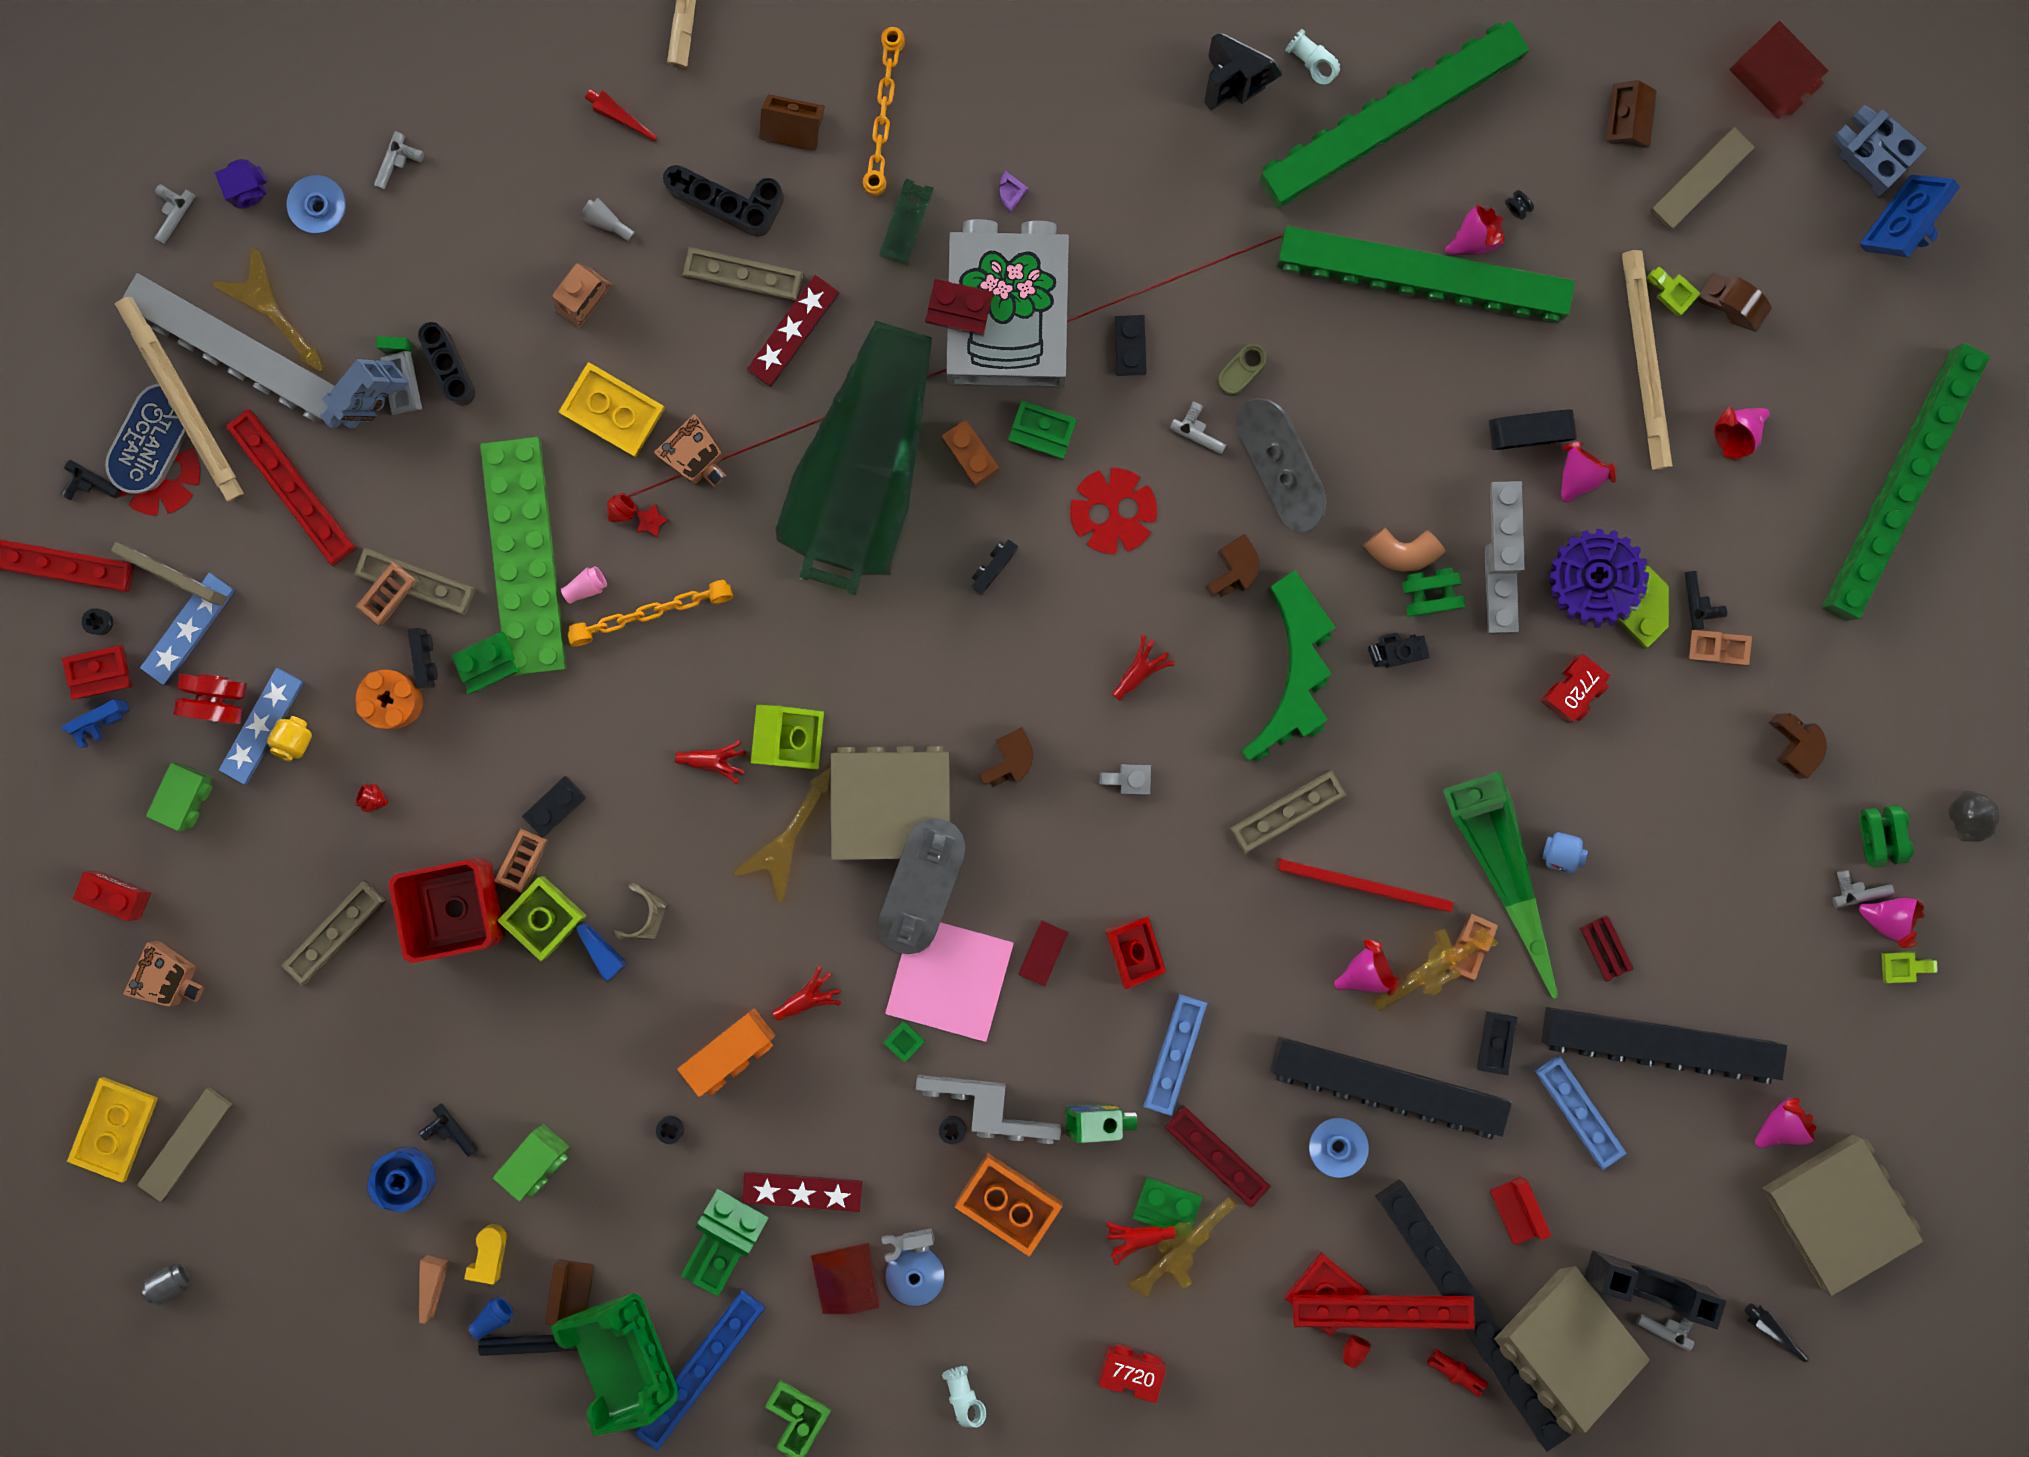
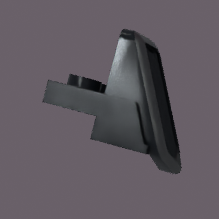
M1216 34L1211 38L1208 55L1215 68L1209 74L1204 102L1211 111L1233 96L1243 104L1263 91L1266 85L1281 77L1283 72L1276 61L1270 56L1226 34Z

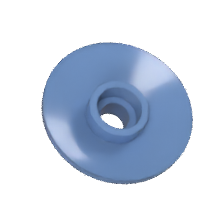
M311 175L300 179L293 185L287 197V211L290 219L298 228L308 233L321 234L334 229L341 222L345 214L346 199L342 189L336 182L325 176ZM318 203H323V210L316 212L315 206Z
M1332 1118L1324 1121L1314 1130L1309 1142V1152L1313 1163L1321 1172L1331 1177L1342 1178L1353 1175L1362 1168L1368 1157L1369 1144L1364 1131L1355 1122L1345 1118ZM1341 1141L1343 1148L1340 1151H1335L1332 1147L1334 1142Z
M903 1249L900 1256L893 1261H889L887 1265L886 1284L892 1296L899 1302L910 1306L924 1305L932 1301L940 1293L944 1283V1268L938 1256L931 1250L912 1253V1250L904 1251ZM916 1273L920 1276V1281L912 1283L909 1280V1276Z

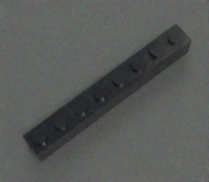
M1546 1007L1541 1042L1550 1045L1549 1050L1567 1053L1568 1048L1579 1049V1055L1596 1057L1597 1052L1608 1054L1607 1059L1625 1062L1626 1057L1637 1058V1064L1655 1066V1061L1666 1063V1068L1684 1071V1066L1695 1067L1696 1073L1713 1075L1714 1070L1724 1071V1077L1742 1080L1743 1075L1754 1076L1753 1081L1772 1084V1079L1783 1080L1788 1046L1768 1040Z
M1283 1037L1278 1039L1270 1069L1273 1074L1277 1075L1276 1080L1293 1084L1294 1080L1305 1083L1304 1088L1322 1092V1088L1334 1091L1333 1096L1350 1100L1352 1095L1362 1098L1361 1103L1371 1107L1379 1108L1381 1103L1391 1106V1112L1407 1116L1408 1111L1419 1114L1418 1119L1436 1124L1437 1119L1448 1122L1447 1127L1463 1132L1465 1127L1476 1130V1135L1488 1139H1493L1494 1135L1503 1137L1512 1102L1505 1098Z

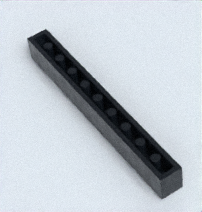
M1399 1179L1376 1194L1377 1200L1441 1296H1474L1475 1329H1464V1331L1545 1451L1548 1452L1572 1436L1558 1425L1555 1415L1539 1401L1538 1394L1531 1385L1527 1384L1520 1377L1519 1370L1513 1362L1501 1353L1500 1346L1494 1338L1502 1330L1405 1184Z

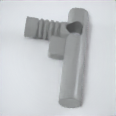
M394 131L374 183L376 188L385 190L394 166L403 168L407 158L419 163L423 161L424 152L404 145L403 142L406 136L402 133ZM398 144L400 148L393 150L395 145Z
M160 184L155 189V194L167 201L162 208V212L168 215L154 238L165 245L196 195L185 189L183 194L179 196ZM185 201L183 206L180 208L179 202Z
M1193 401L1190 406L1191 409L1187 412L1188 414H1186L1183 422L1174 419L1169 429L1222 455L1226 444L1203 433L1206 424L1196 419L1203 406ZM1188 425L1189 433L1181 431L1180 428Z
M1841 870L1837 872L1842 895L1833 897L1832 900L1834 907L1837 909L1892 896L1895 892L1892 884L1865 890L1863 882L1851 883L1849 870ZM1850 894L1852 900L1846 902L1847 895Z
M1639 1314L1636 1319L1638 1326L1688 1352L1692 1350L1694 1341L1687 1338V1333H1689L1693 1322L1685 1317L1682 1318L1681 1323L1668 1319L1665 1326L1643 1314ZM1681 1335V1341H1675V1338Z

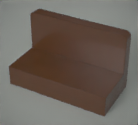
M1640 80L1613 84L1607 142L1611 144L1634 142L1642 147H1650L1656 101L1655 89Z
M768 94L761 108L759 138L775 143L816 150L819 127L824 117L825 106Z
M559 1259L554 1264L545 1318L546 1325H553L558 1320L588 1309L594 1270L593 1264Z

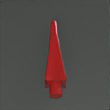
M592 89L587 92L585 99L593 104L591 107L594 108V112L617 121L652 141L657 139L654 133L628 114L604 90L600 94Z

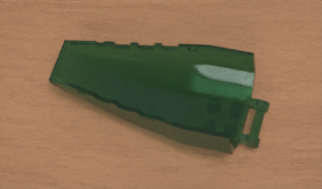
M875 321L857 354V359L849 369L842 387L835 395L827 415L820 423L812 443L809 444L793 474L775 528L778 542L805 557L799 579L819 581L845 589L848 594L856 596L862 575H891L909 517L932 337L880 321ZM814 560L852 571L851 579L813 568Z

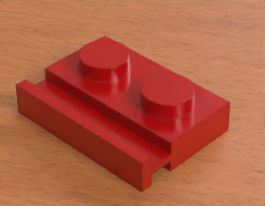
M118 645L62 658L67 685L71 691V700L133 687L128 676L130 673L124 646Z

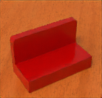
M1522 1176L1490 1190L1497 1210L1514 1245L1535 1236L1540 1240L1552 1236L1531 1187Z

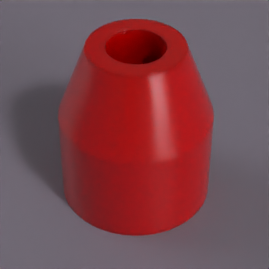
M1350 1335L1344 1347L1343 1363L1351 1368H1357L1366 1359L1371 1344L1357 1335Z

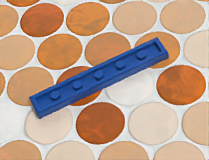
M742 1289L676 1376L675 1382L678 1389L676 1402L650 1425L638 1427L634 1434L658 1451L766 1306Z

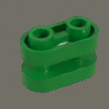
M1453 568L1437 570L1436 576L1425 577L1424 573L1407 575V581L1402 582L1403 594H1413L1414 599L1413 604L1406 605L1407 617L1466 608L1464 596H1455L1453 587L1462 585L1460 572L1454 573ZM1442 589V599L1426 601L1425 591Z
M1900 805L1885 806L1882 816L1876 808L1861 810L1859 821L1864 854L1868 865L1871 868L1886 866L1887 857L1890 858L1894 865L1908 863L1911 856L1914 855V846L1908 837L1909 815L1907 811L1903 810Z

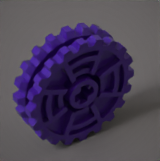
M1597 529L1595 534H1590L1588 530L1583 531L1579 539L1572 536L1568 539V547L1561 546L1558 550V558H1554L1551 570L1553 572H1550L1549 584L1554 585L1551 587L1552 598H1558L1557 608L1560 611L1566 609L1568 611L1567 618L1570 620L1574 618L1580 619V625L1586 626L1588 622L1594 624V628H1601L1602 623L1607 622L1611 627L1616 625L1618 618L1625 621L1629 618L1630 610L1636 611L1639 608L1640 599H1644L1647 590L1645 585L1648 583L1649 573L1644 572L1647 566L1646 558H1639L1641 549L1638 546L1632 548L1630 546V538L1626 536L1620 539L1618 538V532L1613 530L1609 535L1604 534L1603 529ZM1597 573L1602 574L1601 578L1603 581L1601 584L1595 583L1596 579H1593Z

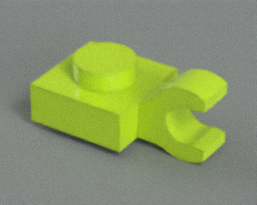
M1659 266L1655 270L1653 269L1646 277V280L1652 286L1662 290L1656 298L1677 317L1681 316L1701 294L1680 274L1672 279Z
M1915 952L1881 953L1884 983L1917 982L1916 973L1937 972V960H1915Z

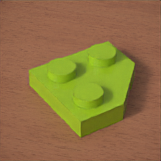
M1647 565L1644 572L1649 573V580L1647 585H1645L1647 590L1644 599H1640L1641 603L1636 611L1630 610L1631 613L1628 619L1625 621L1621 618L1617 619L1644 648H1648L1669 627V586Z

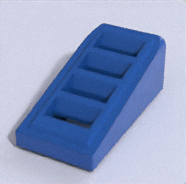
M588 923L579 925L576 928L578 935L606 982L611 981L627 965V962Z

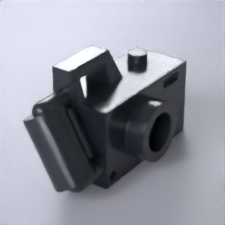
M1398 633L1380 636V643L1372 644L1368 647L1374 667L1386 665V668L1430 658L1424 635L1416 637V634L1410 635L1409 639L1402 640ZM1394 637L1395 642L1385 644V638Z

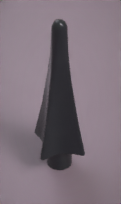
M1753 1303L1745 1308V1313L1750 1316L1747 1319L1748 1322L1781 1343L1803 1362L1808 1361V1356L1788 1337L1768 1310L1765 1311L1761 1305L1757 1308Z

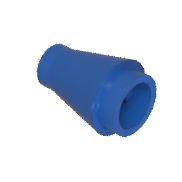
M501 1297L491 1299L475 1321L469 1325V1331L472 1336L480 1340L485 1335L508 1324L513 1316L511 1305Z

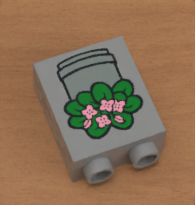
M974 219L963 222L962 232H950L949 282L993 292V298L984 336L948 328V385L1065 387L1069 235L1056 234L1057 225L1049 221H1027L1021 224V234L998 233L997 222Z

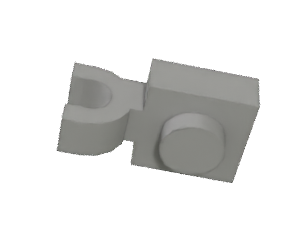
M1120 764V773H1100L1099 784L1120 785V794H1150L1151 765Z
M928 1228L904 1233L902 1236L897 1237L893 1235L882 1236V1244L891 1243L895 1246L894 1252L885 1255L886 1262L897 1259L903 1249L904 1251L912 1250V1253H921L929 1250V1246L934 1245L935 1240L933 1229Z

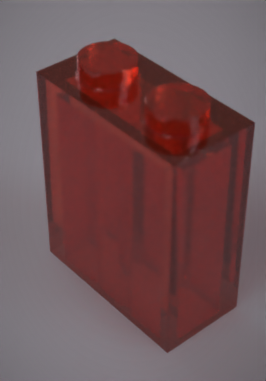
M1780 20L1729 69L1777 119L1785 112L1792 115L1803 104L1800 98L1806 92L1811 96L1824 84L1821 78L1829 71Z

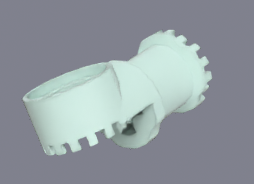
M1301 29L1294 37L1295 41L1292 39L1285 51L1294 53L1305 62V67L1310 70L1315 82L1319 84L1330 83L1339 74V60L1335 59V56L1325 50L1324 46H1318L1306 37L1305 31ZM1326 62L1331 66V76L1325 77L1321 75L1318 69L1319 63Z
M967 1366L955 1367V1371L953 1368H951V1371L946 1370L942 1376L944 1380H947L951 1394L949 1401L954 1406L956 1420L959 1421L958 1424L969 1428L980 1427L986 1419V1408L981 1401L976 1400L974 1390L970 1389L966 1375L968 1372ZM971 1405L975 1409V1416L972 1422L968 1419L967 1415Z

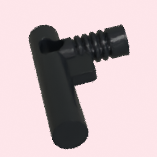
M69 460L66 463L64 469L72 473L65 489L60 494L63 497L72 500L77 488L89 493L93 486L114 499L118 498L122 490L73 460ZM81 469L83 474L78 477V471Z
M1697 571L1685 572L1692 630L1704 629L1703 620L1727 617L1726 606L1711 608L1710 598L1708 596L1700 597ZM1695 611L1702 614L1699 619H1696Z
M442 1103L432 1110L437 1116L435 1121L433 1120L428 1126L419 1131V1135L425 1141L436 1134V1132L443 1140H447L452 1136L467 1157L477 1150ZM443 1114L448 1118L449 1122L443 1123L441 1121Z

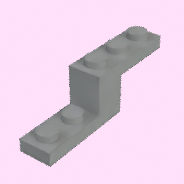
M1522 481L1491 482L1492 542L1484 546L1487 633L1519 632L1517 573L1525 570Z
M927 1075L917 1076L916 1090H921L923 1096L939 1097L940 1092L951 1093V1098L968 1100L969 1095L975 1096L971 1131L977 1132L978 1137L995 1138V1134L1007 1135L1006 1139L1012 1141H1024V1137H1034L1036 1142L1043 1144H1053L1054 1140H1060L1061 1124L1003 1119L1006 1083Z

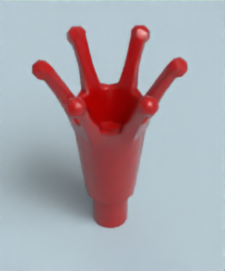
M1145 635L1140 636L1141 643L1137 655L1120 679L1121 683L1112 692V695L1119 701L1153 673L1165 667L1175 665L1173 660L1158 665L1169 657L1167 652L1149 661L1147 658L1155 642L1152 639L1149 640V643L1146 644L1145 652L1142 654L1146 642Z
M737 740L734 744L716 750L691 751L690 753L677 752L675 762L676 764L689 765L691 768L716 772L729 778L734 784H738V779L731 774L737 772L743 775L745 771L744 769L728 765L727 759L745 756L746 752L745 750L740 752L733 750L741 745V741Z
M820 966L817 967L814 976L805 987L787 999L783 1006L773 1011L775 1019L780 1021L789 1015L794 1016L817 1006H840V1000H831V995L841 993L840 989L824 993L819 992V988L831 977V973L827 972L822 979L818 978L822 968Z
M1110 1221L1106 1222V1226L1110 1228V1234L1107 1235L1109 1240H1126L1125 1243L1114 1247L1112 1250L1114 1253L1111 1254V1258L1115 1259L1114 1265H1119L1121 1260L1137 1250L1160 1244L1162 1240L1176 1238L1174 1226L1159 1228V1226L1130 1228L1112 1224Z

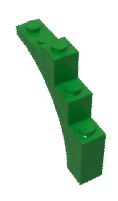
M1295 570L1268 589L1279 608L1286 629L1289 650L1288 673L1281 700L1271 719L1259 735L1240 751L1245 761L1253 758L1255 762H1258L1270 753L1267 749L1275 742L1282 745L1294 736L1291 731L1294 729L1300 737L1308 734L1311 739L1325 729L1322 724L1328 720L1308 690L1312 689L1315 693L1329 683L1326 678L1332 673L1312 644L1315 643L1317 647L1332 638L1329 632L1336 627Z

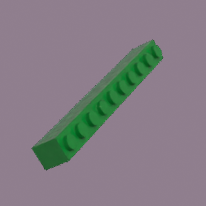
M1512 20L1504 25L1501 22L1496 23L1485 32L1487 35L1477 40L1474 37L1461 46L1462 50L1455 55H1452L1450 52L1436 61L1437 66L1429 71L1426 67L1419 70L1411 77V82L1404 86L1402 83H1398L1386 92L1388 96L1380 101L1377 98L1370 100L1362 107V112L1355 116L1352 113L1344 116L1337 122L1338 126L1331 131H1328L1327 128L1321 130L1312 137L1313 142L1305 147L1301 143L1287 153L1289 155L1287 158L1280 162L1278 159H1274L1262 168L1264 172H1262L1259 181L1276 208L1279 209L1524 59L1530 49Z
M1286 226L1283 231L1276 266L1283 268V272L1289 274H1300V271L1312 273L1311 276L1316 279L1328 280L1329 277L1340 279L1341 283L1347 285H1357L1360 282L1369 284V288L1379 291L1391 288L1397 289L1399 294L1405 296H1415V293L1427 295L1426 298L1431 301L1441 302L1444 299L1455 300L1456 305L1463 307H1472L1473 304L1484 306V310L1489 312L1508 310L1513 311L1514 316L1529 318L1530 315L1542 317V321L1548 323H1559V320L1562 321L1569 315L1575 280Z
M1966 343L1950 350L1822 609L1846 621L1860 619L1991 357L1990 355Z

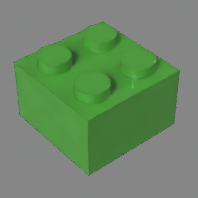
M543 1124L531 1132L492 1179L519 1202L526 1196L531 1199L549 1181L545 1177L547 1173L551 1176L568 1159L565 1152L570 1146Z

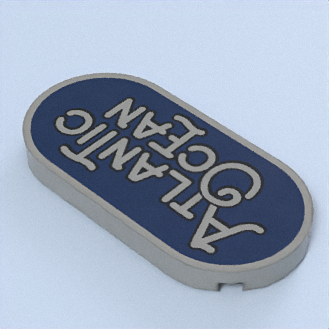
M159 384L145 388L138 395L106 456L105 467L108 478L118 489L130 494H143L160 486L188 435Z

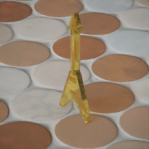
M256 248L251 249L249 278L246 282L213 281L214 287L269 316L301 354L300 360L321 372L324 371L318 350L315 347L310 348L278 310V304L260 252Z
M830 768L810 782L812 788L786 831L734 871V875L739 876L767 869L772 875L777 901L782 902L784 900L795 837L821 794L827 793L831 776Z

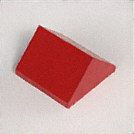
M1148 916L1105 930L1124 989L1131 988L1166 973Z

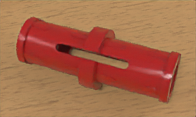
M1436 1348L1432 1352L1435 1356H1429L1428 1366L1447 1376L1452 1384L1458 1383L1475 1396L1480 1397L1483 1394L1480 1388L1485 1391L1488 1384L1487 1380L1468 1370L1463 1362L1454 1361L1440 1352L1439 1349Z

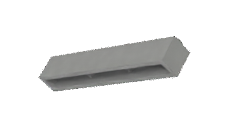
M136 273L122 299L133 297L143 317L154 323L152 326L153 330L166 337L170 333L179 337L177 343L192 352L197 347L205 352L202 358L216 366L223 362L230 366L227 371L228 373L244 381L246 376L255 381L253 387L267 395L271 391L280 395L279 402L293 410L298 405L306 410L303 416L320 424L321 420H323L320 414L327 407L322 398L327 393H331L334 385Z

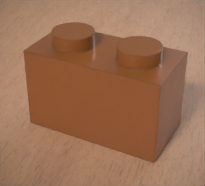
M966 419L942 435L943 443L975 489L999 473L998 465Z

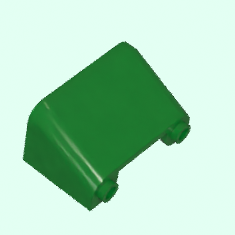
M638 1294L624 1295L558 1320L550 1326L555 1341L561 1348L568 1349L576 1346L596 1395V1399L588 1406L586 1414L593 1436L648 1426L676 1402L678 1389L645 1303Z

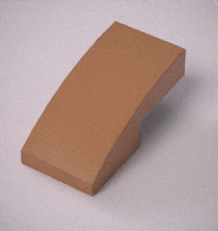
M1692 630L1689 660L1749 666L1752 636Z
M1470 914L1457 939L1445 971L1469 982L1475 981L1484 955L1489 952L1498 925Z

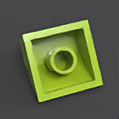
M756 704L751 763L818 770L824 711Z

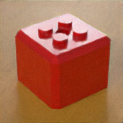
M484 858L468 859L393 875L388 885L402 956L405 960L413 964L486 949L501 944L506 934L504 927L497 921L502 914L490 862ZM453 900H458L463 906V912L458 917L452 916L448 910V906Z

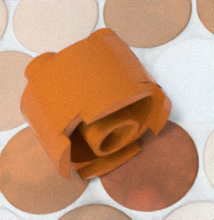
M378 670L370 672L362 680L356 692L357 713L368 724L376 728L390 730L404 728L419 717L423 708V694L420 688H416L415 680L408 674L398 671ZM387 696L394 699L393 704L386 702Z

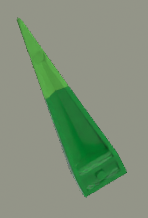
M1501 770L1443 789L1454 821L1506 908L1552 998L1556 999L1558 993L1514 804L1509 796Z

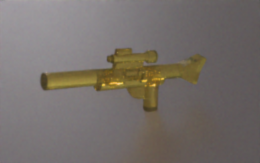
M1481 927L1472 941L1456 950L1451 945L1446 929L1437 931L1434 934L1438 945L1429 951L1428 958L1430 961L1406 975L1408 980L1399 985L1391 997L1386 993L1373 1002L1377 1009L1381 1011L1423 984L1427 986L1423 990L1424 994L1431 993L1434 996L1443 990L1441 987L1443 984L1461 976L1458 968L1452 969L1449 974L1446 973L1447 969L1478 951L1477 949L1496 946L1499 942L1492 938L1484 927Z
M1229 1196L1193 1231L1189 1230L1191 1225L1189 1221L1185 1224L1179 1222L1174 1227L1176 1238L1167 1239L1158 1246L1162 1253L1169 1250L1170 1245L1173 1249L1148 1273L1131 1279L1128 1286L1139 1291L1145 1298H1148L1154 1282L1166 1271L1174 1274L1182 1288L1191 1285L1192 1280L1186 1273L1193 1265V1256L1191 1254L1211 1236L1209 1231L1237 1206L1236 1201Z

